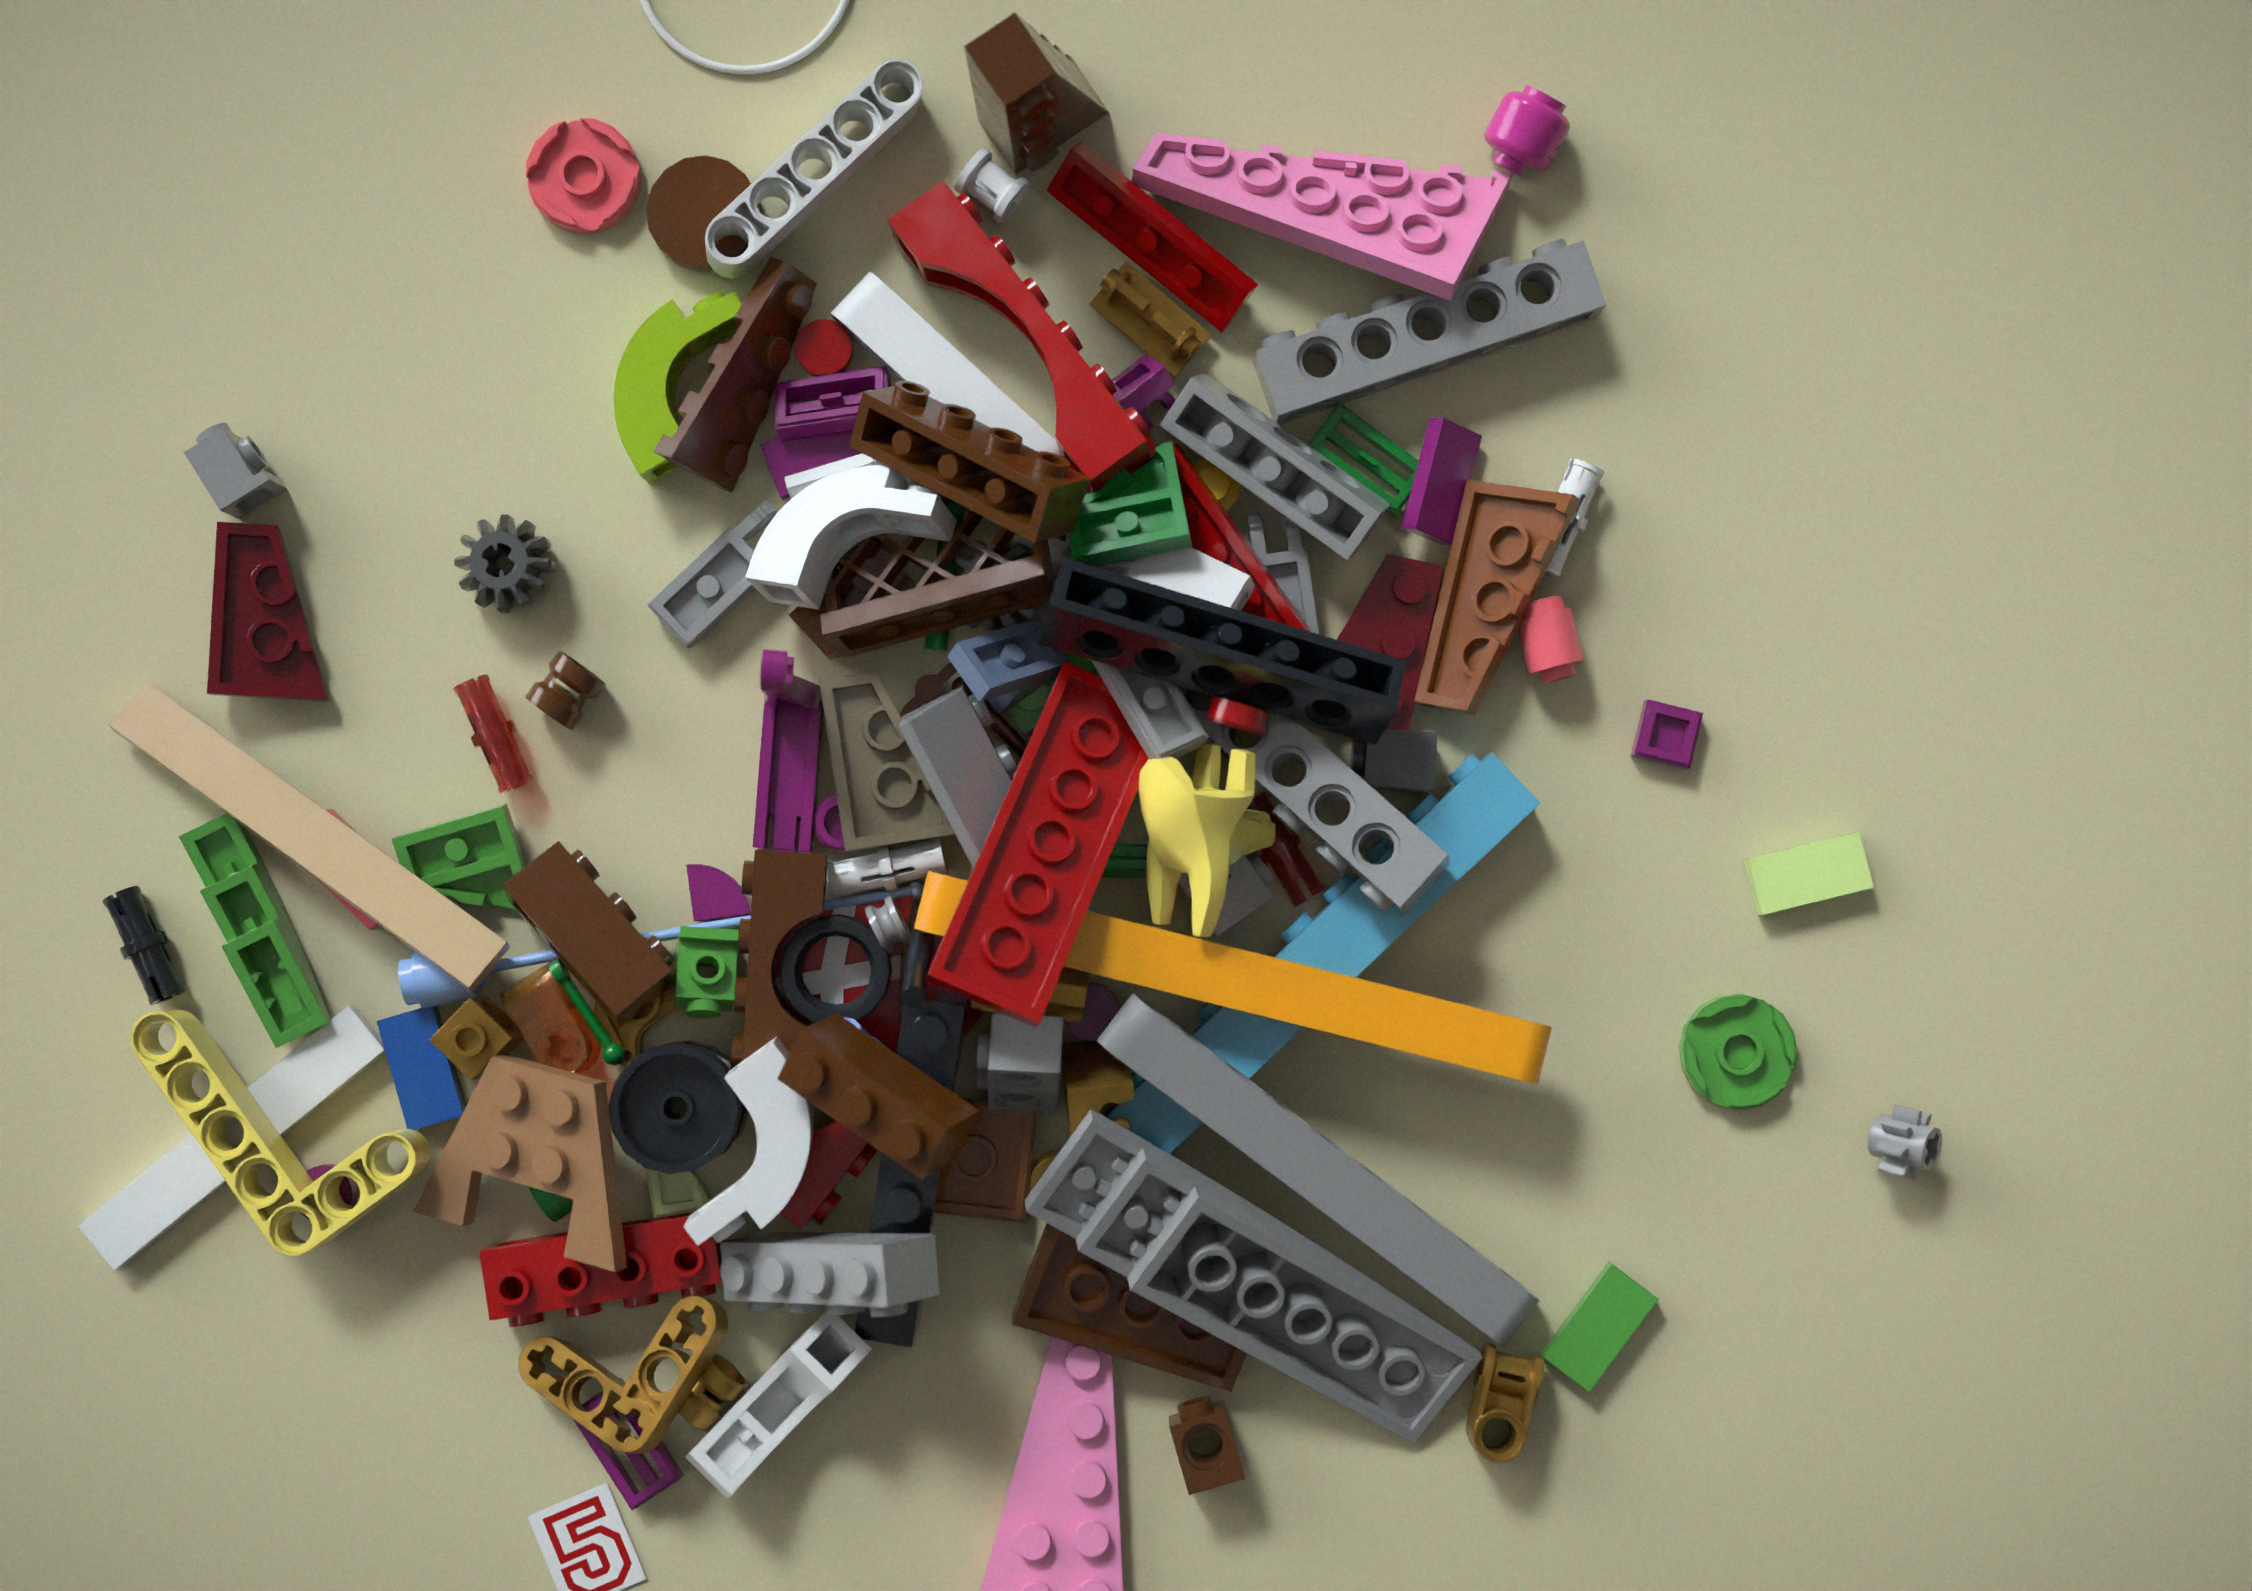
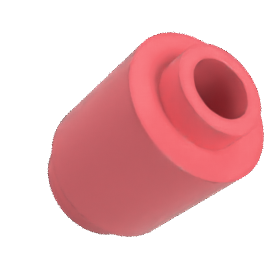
M1562 595L1532 601L1517 629L1528 675L1540 674L1543 684L1576 676L1574 665L1584 662L1585 658L1572 608H1565Z

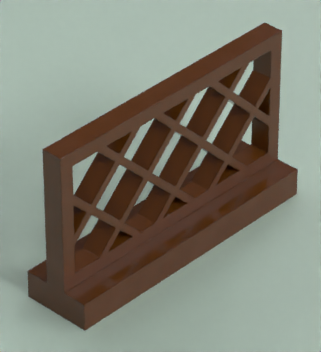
M939 494L942 502L945 504L946 507H948L950 503L955 502ZM970 510L957 530L954 529L951 541L947 542L933 563L915 553L925 539L923 537L908 536L902 545L886 537L885 534L864 539L849 560L843 557L840 558L831 573L824 594L826 613L820 614L822 635L844 658L1048 603L1057 576L1052 567L1049 542L1045 540L1033 543L1035 555L1010 561L1000 554L1015 533L1002 527L988 548L969 538L983 518V516ZM878 543L896 553L879 578L861 569ZM962 546L981 555V558L970 573L956 577L945 571ZM908 561L927 571L913 589L900 592L891 586ZM837 565L840 566V567H842V569H841V571L839 572V574H838V567H837ZM854 576L872 585V588L861 603L845 608L842 607L841 594Z

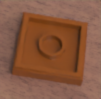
M962 1098L980 1112L956 1159L941 1168L935 1213L1025 1223L1026 1207L1024 1200L1029 1193L1038 1112L988 1109V1100Z

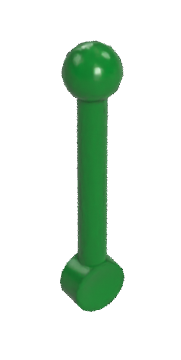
M559 959L549 964L548 968L552 976L562 985L602 1046L604 1061L611 1066L621 1064L625 1058L624 1048L620 1044L612 1042L572 981L568 969Z

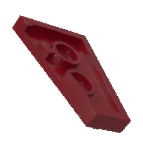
M217 522L207 694L213 696L329 702L280 528L277 525Z
M1387 554L1337 640L1406 661L1398 708L1386 729L1409 731L1443 566Z

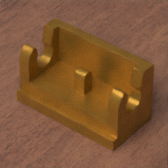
M1098 1041L1062 1044L1064 1096L1071 1137L1090 1109L1099 1113L1101 1107L1106 1103L1120 1104L1134 1099V1087L1130 1067L1106 1050ZM1117 1117L1111 1119L1125 1129L1130 1127L1128 1118Z

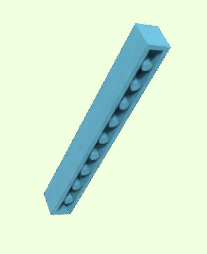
M1493 752L1485 755L1480 761L1472 753L1447 776L1454 785L1437 800L1429 793L1405 816L1443 849L1450 859V865L1414 905L1404 915L1400 914L1393 906L1384 913L1360 892L1359 888L1365 881L1359 876L1353 879L1346 872L1322 894L1328 904L1317 915L1311 918L1306 912H1303L1280 934L1287 943L1272 957L1356 978L1533 811L1540 802ZM1381 838L1365 853L1364 857L1373 865L1383 864L1391 858L1394 845L1389 840ZM1207 1002L1196 1013L1202 1023L1190 1035L1247 1078H1250L1304 1026ZM1134 1072L1131 1074L1134 1099L1120 1104L1116 1103L1104 1116L1110 1120L1117 1117L1128 1118L1130 1127L1127 1130L1170 1154L1203 1122L1138 1073Z

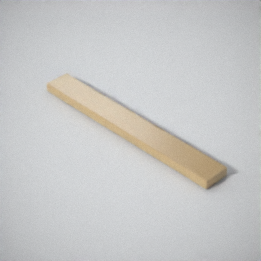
M148 681L108 724L116 734L473 993L510 948L507 941Z

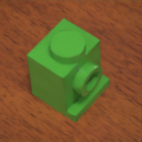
M680 926L676 943L673 1009H685L687 1016L698 1019L718 1018L721 1016V1012H731L735 1000L739 930ZM713 966L716 967L718 974L713 978H703L697 973L696 967Z

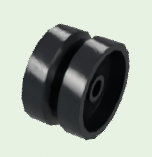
M687 1040L652 1047L630 1060L614 1081L608 1105L611 1129L624 1153L646 1169L666 1174L695 1171L729 1151L744 1131L748 1116V1110L724 1079L729 1070H731V1058L715 1046ZM680 1097L686 1102L687 1111L682 1118H679L680 1110H672L671 1099Z

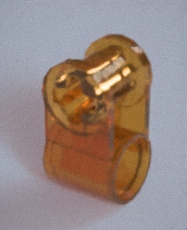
M549 962L500 992V998L508 1016L523 1034L538 1063L573 1073H581L589 1070L597 1062L601 1045L562 985L552 976L548 965L553 962ZM574 1038L577 1046L570 1051L572 1058H562L559 1051L566 1046L564 1039Z

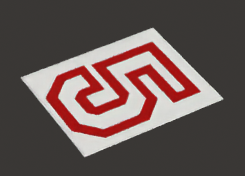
M607 1482L527 1516L557 1591H620L647 1579Z

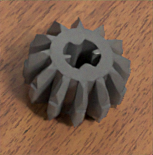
M508 514L500 516L496 530L487 520L482 519L478 521L477 529L481 538L476 540L469 535H463L460 540L465 547L471 549L470 556H459L454 559L456 567L470 571L459 581L461 589L467 592L477 590L474 602L483 608H486L495 600L496 608L501 613H510L514 598L522 607L526 609L532 607L533 598L529 590L533 587L542 593H547L550 589L547 582L538 578L540 572H552L556 569L554 561L540 557L551 547L549 539L544 536L533 538L536 529L534 524L524 520L516 527L514 519ZM502 554L515 563L513 570L509 574L502 571L496 565L497 559Z

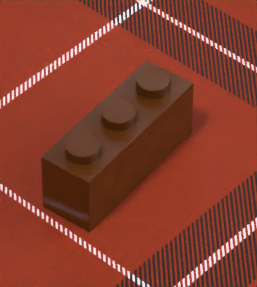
M558 841L502 884L508 901L616 1026L621 1028L674 984L672 970L669 966L675 961L665 946L654 935L645 940L631 923L637 917L619 894L614 892L607 897L594 880L600 875L589 859L578 849L570 854Z
M837 1013L800 1030L777 1078L921 1180L956 1159L980 1112Z

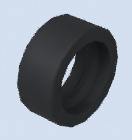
M841 914L819 917L799 929L784 948L779 969L783 992L792 1007L814 1023L836 1013L843 1018H851L857 1022L876 1009L886 995L892 975L890 954H888L885 948L881 947L872 927L861 919ZM842 936L850 938L862 946L869 957L871 968L869 983L862 994L849 1003L834 1005L822 1002L810 993L804 983L802 974L804 957L813 944L825 937Z

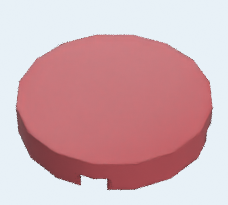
M579 118L581 121H571L569 123L563 121L551 126L535 141L526 161L528 191H530L529 193L534 205L553 225L572 233H598L617 225L632 210L641 190V167L633 147L615 127L594 118Z

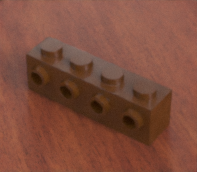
M898 381L895 386L862 393L849 444L850 447L1033 543L1074 532L1090 478L1069 468L1070 462L1066 458L1051 452H1038L1022 444L1023 438L1019 434L1003 428H990L975 420L976 414L970 409L955 404H943L929 397L930 391L926 387L914 382Z

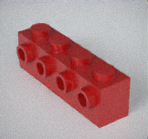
M691 1212L654 1219L647 1218L623 1222L622 1228L627 1268L617 1272L564 1257L568 1232L491 1244L479 1251L489 1321L508 1318L509 1327H519L544 1321L543 1312L566 1309L567 1318L601 1312V1302L623 1299L624 1308H636L659 1302L658 1293L680 1290L682 1299L688 1296L702 1297L716 1293L715 1284L723 1282L721 1279L720 1242L717 1243L711 1236L697 1246L683 1227L688 1217L694 1213Z

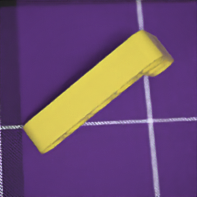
M184 1010L150 1012L141 1016L133 1026L131 1046L134 1053L270 1245L281 1254L299 1256L327 1244L418 1178L429 1165L431 1148L427 1139L415 1130L398 1129L373 1138L324 1175L313 1181L203 1025L192 1013ZM165 1022H168L176 1032V1042L170 1051H166L159 1042L158 1033ZM198 1069L205 1072L210 1080V1090L204 1099L197 1096L192 1088V1078ZM231 1116L237 1118L244 1128V1137L239 1146L233 1145L225 1134V1126ZM393 1141L400 1143L408 1153V1164L403 1172L394 1170L387 1161V1150ZM264 1164L271 1166L278 1176V1185L273 1194L266 1192L259 1182V1171ZM345 1176L352 1178L360 1188V1199L354 1207L346 1204L339 1193L340 1183ZM297 1211L304 1213L311 1221L312 1233L308 1241L300 1239L292 1229V1220Z

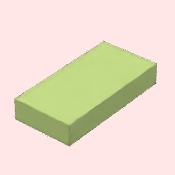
M1860 832L1744 859L1758 915H1765L1874 888Z

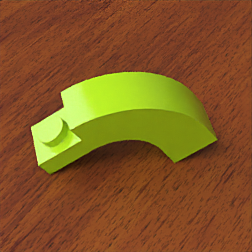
M735 291L725 296L723 292H716L701 299L693 307L695 313L686 318L675 301L671 299L659 307L641 324L630 339L622 355L614 384L613 399L616 425L622 444L638 474L649 484L680 468L653 451L663 435L673 437L681 424L677 415L675 398L679 379L687 365L697 355L735 334L738 330L734 317L742 302Z

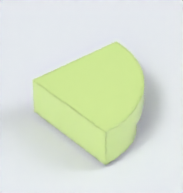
M646 1169L653 1219L695 1212L712 1200L706 1185L693 1171L666 1174Z

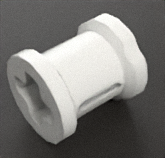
M982 148L966 164L954 188L959 194L969 193L994 212L993 219L996 222L1003 224L1025 198L1030 182L1024 177L1019 179L1013 177L991 160L992 153Z

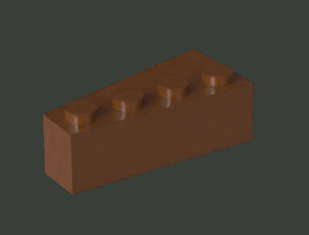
M1015 12L964 46L978 120L1016 175L1027 167L1031 171L1042 168L1059 153L1058 146L1109 113L1072 57L1068 54L1065 55L1057 45L1052 46L1047 37L1043 34L1039 35L1033 26Z

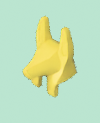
M1208 743L1196 749L1193 780L1190 779L1180 762L1173 757L1148 760L1140 770L1139 776L1141 811L1149 835L1146 854V879L1152 921L1158 925H1169L1171 923L1178 881L1182 873L1188 874L1192 892L1193 935L1199 937H1210L1217 925L1225 899L1229 865L1251 852L1272 846L1275 841V823L1271 821L1268 813L1247 809L1255 791V753L1248 750L1231 749L1225 790H1220L1221 748L1220 745Z

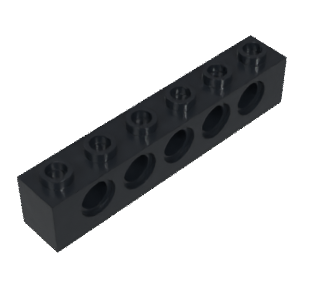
M1063 557L1051 590L1037 644L1207 695L1245 704L1277 716L1374 745L1377 744L1397 711L1406 664L1405 660L1065 557Z

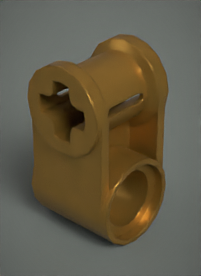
M1485 1342L1480 1352L1482 1359L1476 1366L1474 1391L1466 1420V1435L1472 1446L1485 1459L1493 1463H1506L1514 1460L1522 1452L1525 1445L1533 1406L1537 1401L1542 1384L1544 1357L1533 1354L1530 1359L1497 1351L1495 1344ZM1501 1371L1519 1376V1378L1498 1374V1372ZM1494 1418L1506 1419L1509 1425V1434L1506 1440L1497 1446L1483 1444L1481 1435L1484 1425Z

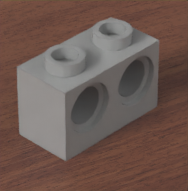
M992 1013L990 1034L979 1033L977 1051V1089H988V1109L1057 1113L1063 1017L1043 1016L1038 1027L1034 1028L1004 1014Z

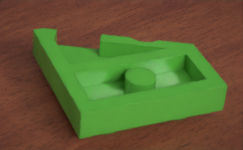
M507 804L392 838L399 864L443 896L457 899L460 903L478 906L488 904L515 909L508 901L502 884L526 867L527 864Z

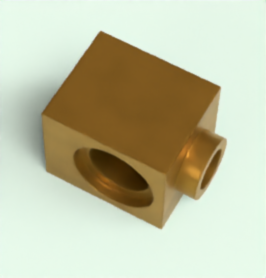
M486 995L470 997L429 1041L472 1081L481 1078L492 1056L500 1054L509 1055L527 1034Z

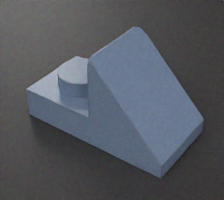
M1040 618L957 642L947 655L979 702L988 700L999 714L1009 710L1057 676L1064 661L1071 663L1063 651L1037 644L1042 626Z

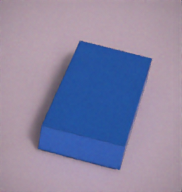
M438 1006L419 1008L377 1021L407 1129L417 1130L462 1116L466 1103L455 1065L429 1041L443 1026Z

